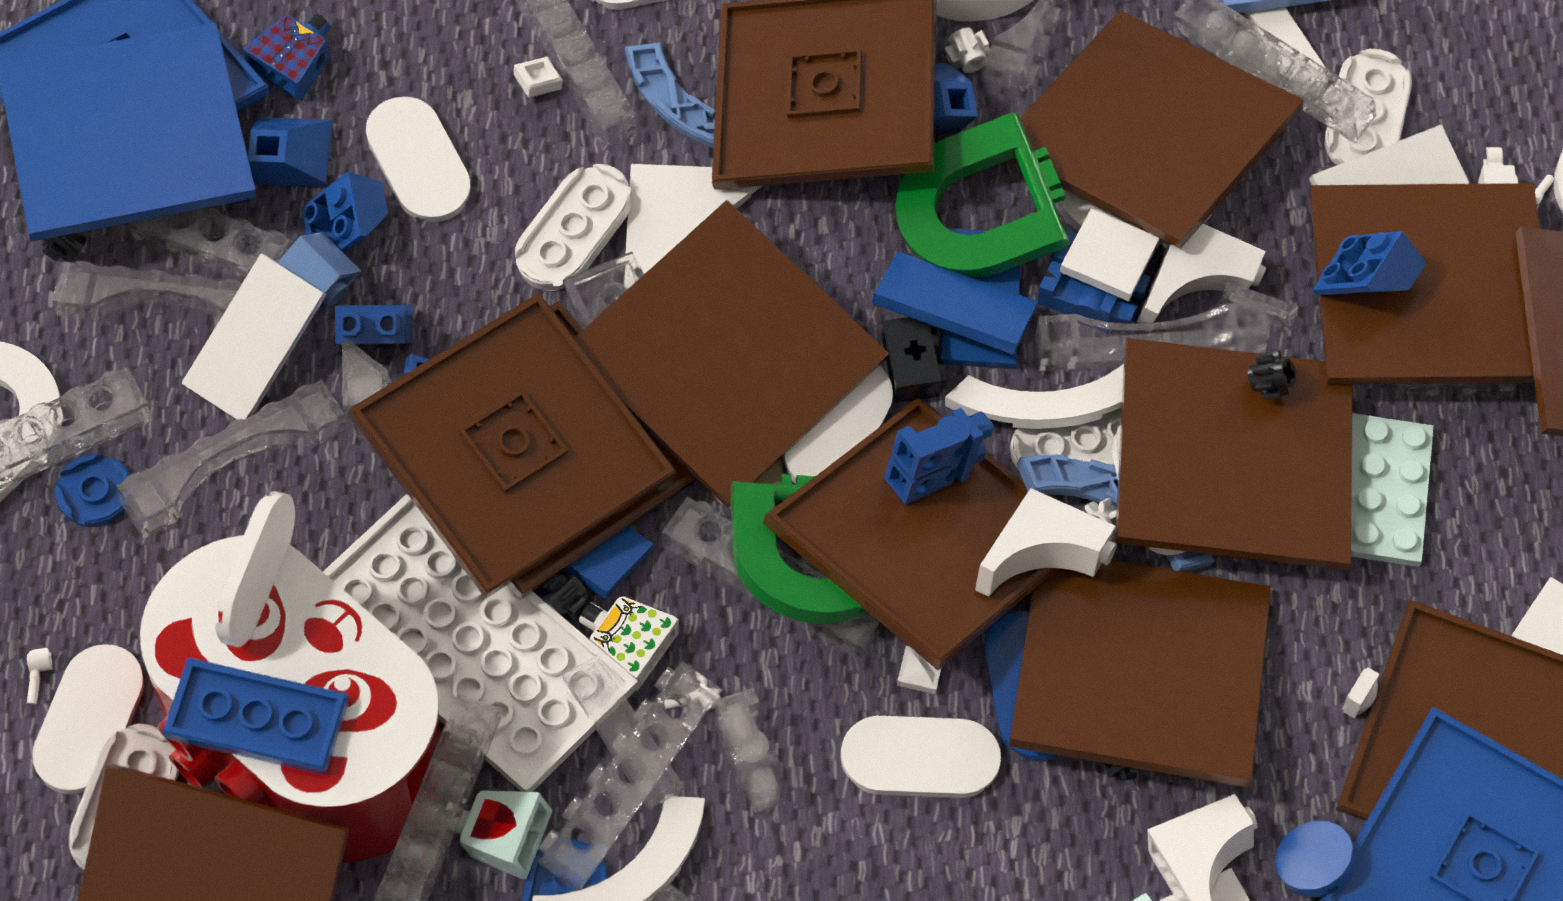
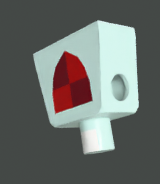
M481 791L477 794L471 811L455 808L451 812L448 826L451 832L461 834L460 844L471 857L526 880L553 810L540 793Z

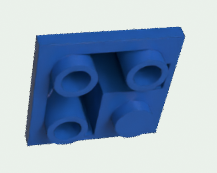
M936 63L935 133L961 132L978 117L973 84L950 63Z
M258 117L250 131L248 161L254 184L326 187L332 120Z
M349 171L301 207L306 235L323 232L343 253L364 239L388 214L383 183Z
M1403 231L1347 236L1340 243L1339 250L1330 264L1322 271L1321 278L1312 291L1316 295L1408 291L1427 262Z

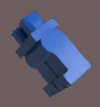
M1067 230L1066 234L1070 243L1065 248L1056 251L1054 261L1052 260L1039 286L1038 304L1087 323L1097 324L1098 327L1108 330L1111 323L1130 329L1136 317L1138 305L1122 300L1120 297L1060 272L1061 264L1077 234ZM1143 273L1132 294L1133 297L1141 300L1145 298L1150 287V276Z
M335 306V344H413V306Z
M962 408L952 411L950 416L941 418L937 425L918 433L911 426L898 430L891 451L892 455L889 458L885 471V481L902 502L907 505L949 486L956 478L959 482L969 479L974 464L984 460L986 450L981 441L992 436L994 430L993 423L982 411L968 416Z

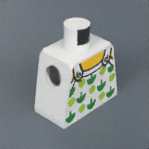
M619 597L608 612L590 602L583 610L579 619V623L594 631L589 640L638 681V689L636 691L639 690L679 634L678 618L626 597Z

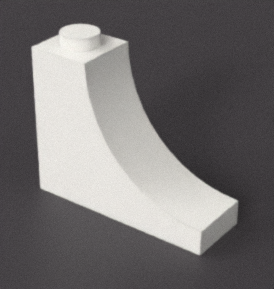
M1202 224L1181 249L1170 243L1168 244L1136 323L1150 328L1164 307L1188 293L1203 290H1220L1245 295L1251 285L1258 287L1264 275L1266 267L1261 265V261L1265 251Z
M1030 488L980 564L975 591L989 597L1007 579L1025 571L1041 568L1069 569L1094 577L1101 564L1108 565L1115 553L1117 544L1112 542L1115 526Z
M1233 794L1148 829V851L1177 901H1212L1211 892L1222 870L1238 855L1254 847V830L1257 829V821L1252 810L1248 806L1243 807L1237 796Z

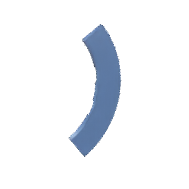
M661 42L626 46L625 54L632 77L641 94L654 111L682 134L713 148L715 109L704 104L692 94L689 95L682 89L667 64Z
M1059 454L1021 457L1017 462V467L1027 491L1031 488L1045 495L1075 496L1098 503L1110 498L1111 505L1117 507L1118 479L1115 466L1093 459L1090 462L1070 459L1067 455ZM1186 551L1177 555H1166L1173 570L1182 572L1210 566L1214 562L1212 554Z

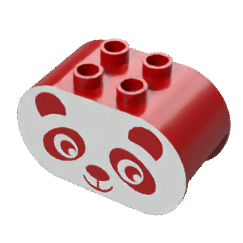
M243 536L215 541L197 549L180 560L163 576L153 590L144 610L140 630L143 660L165 718L157 725L161 734L188 657L346 693L349 696V703L326 775L166 739L175 749L169 755V759L178 772L193 786L205 789L215 780L226 795L349 828L342 863L372 859L386 854L408 841L423 827L435 811L443 795L449 771L446 741L440 727L437 725L439 714L437 687L432 673L425 662L291 545H289L250 639L241 647L223 644L218 639L215 629L216 621L222 623L223 616L222 612H218L217 604L221 589Z

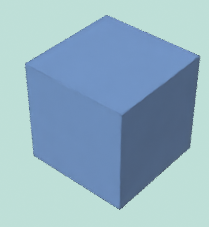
M323 232L300 236L277 262L327 294L315 314L325 312L335 305L345 295L348 286L361 272Z

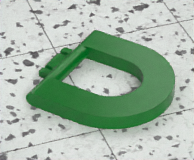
M1018 113L1004 115L934 144V172L910 173L903 176L897 192L896 216L902 236L916 258L971 278H982L1001 273L1061 250L1069 245L1070 241L1055 206V203L1064 201L1066 195L1063 188H1060L1062 186L1053 163L1049 159L1050 156L1047 148L1041 147V149L1033 151ZM1016 157L1037 212L974 235L955 233L939 221L937 214L938 204L941 196L951 184L963 177Z
M781 474L780 485L732 481L730 500L733 561L744 586L758 601L785 617L815 624L845 622L868 612L830 579L808 577L790 568L779 555L776 546V534L763 524L765 515L775 508L774 504L783 502L815 476L797 475L796 485L792 484L791 474Z

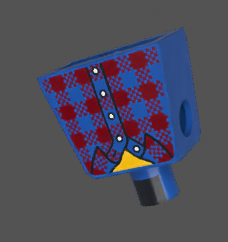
M314 14L305 24L300 23L291 16H283L243 48L244 58L258 75L301 101L330 58L327 40L323 36L331 29V26L319 14Z

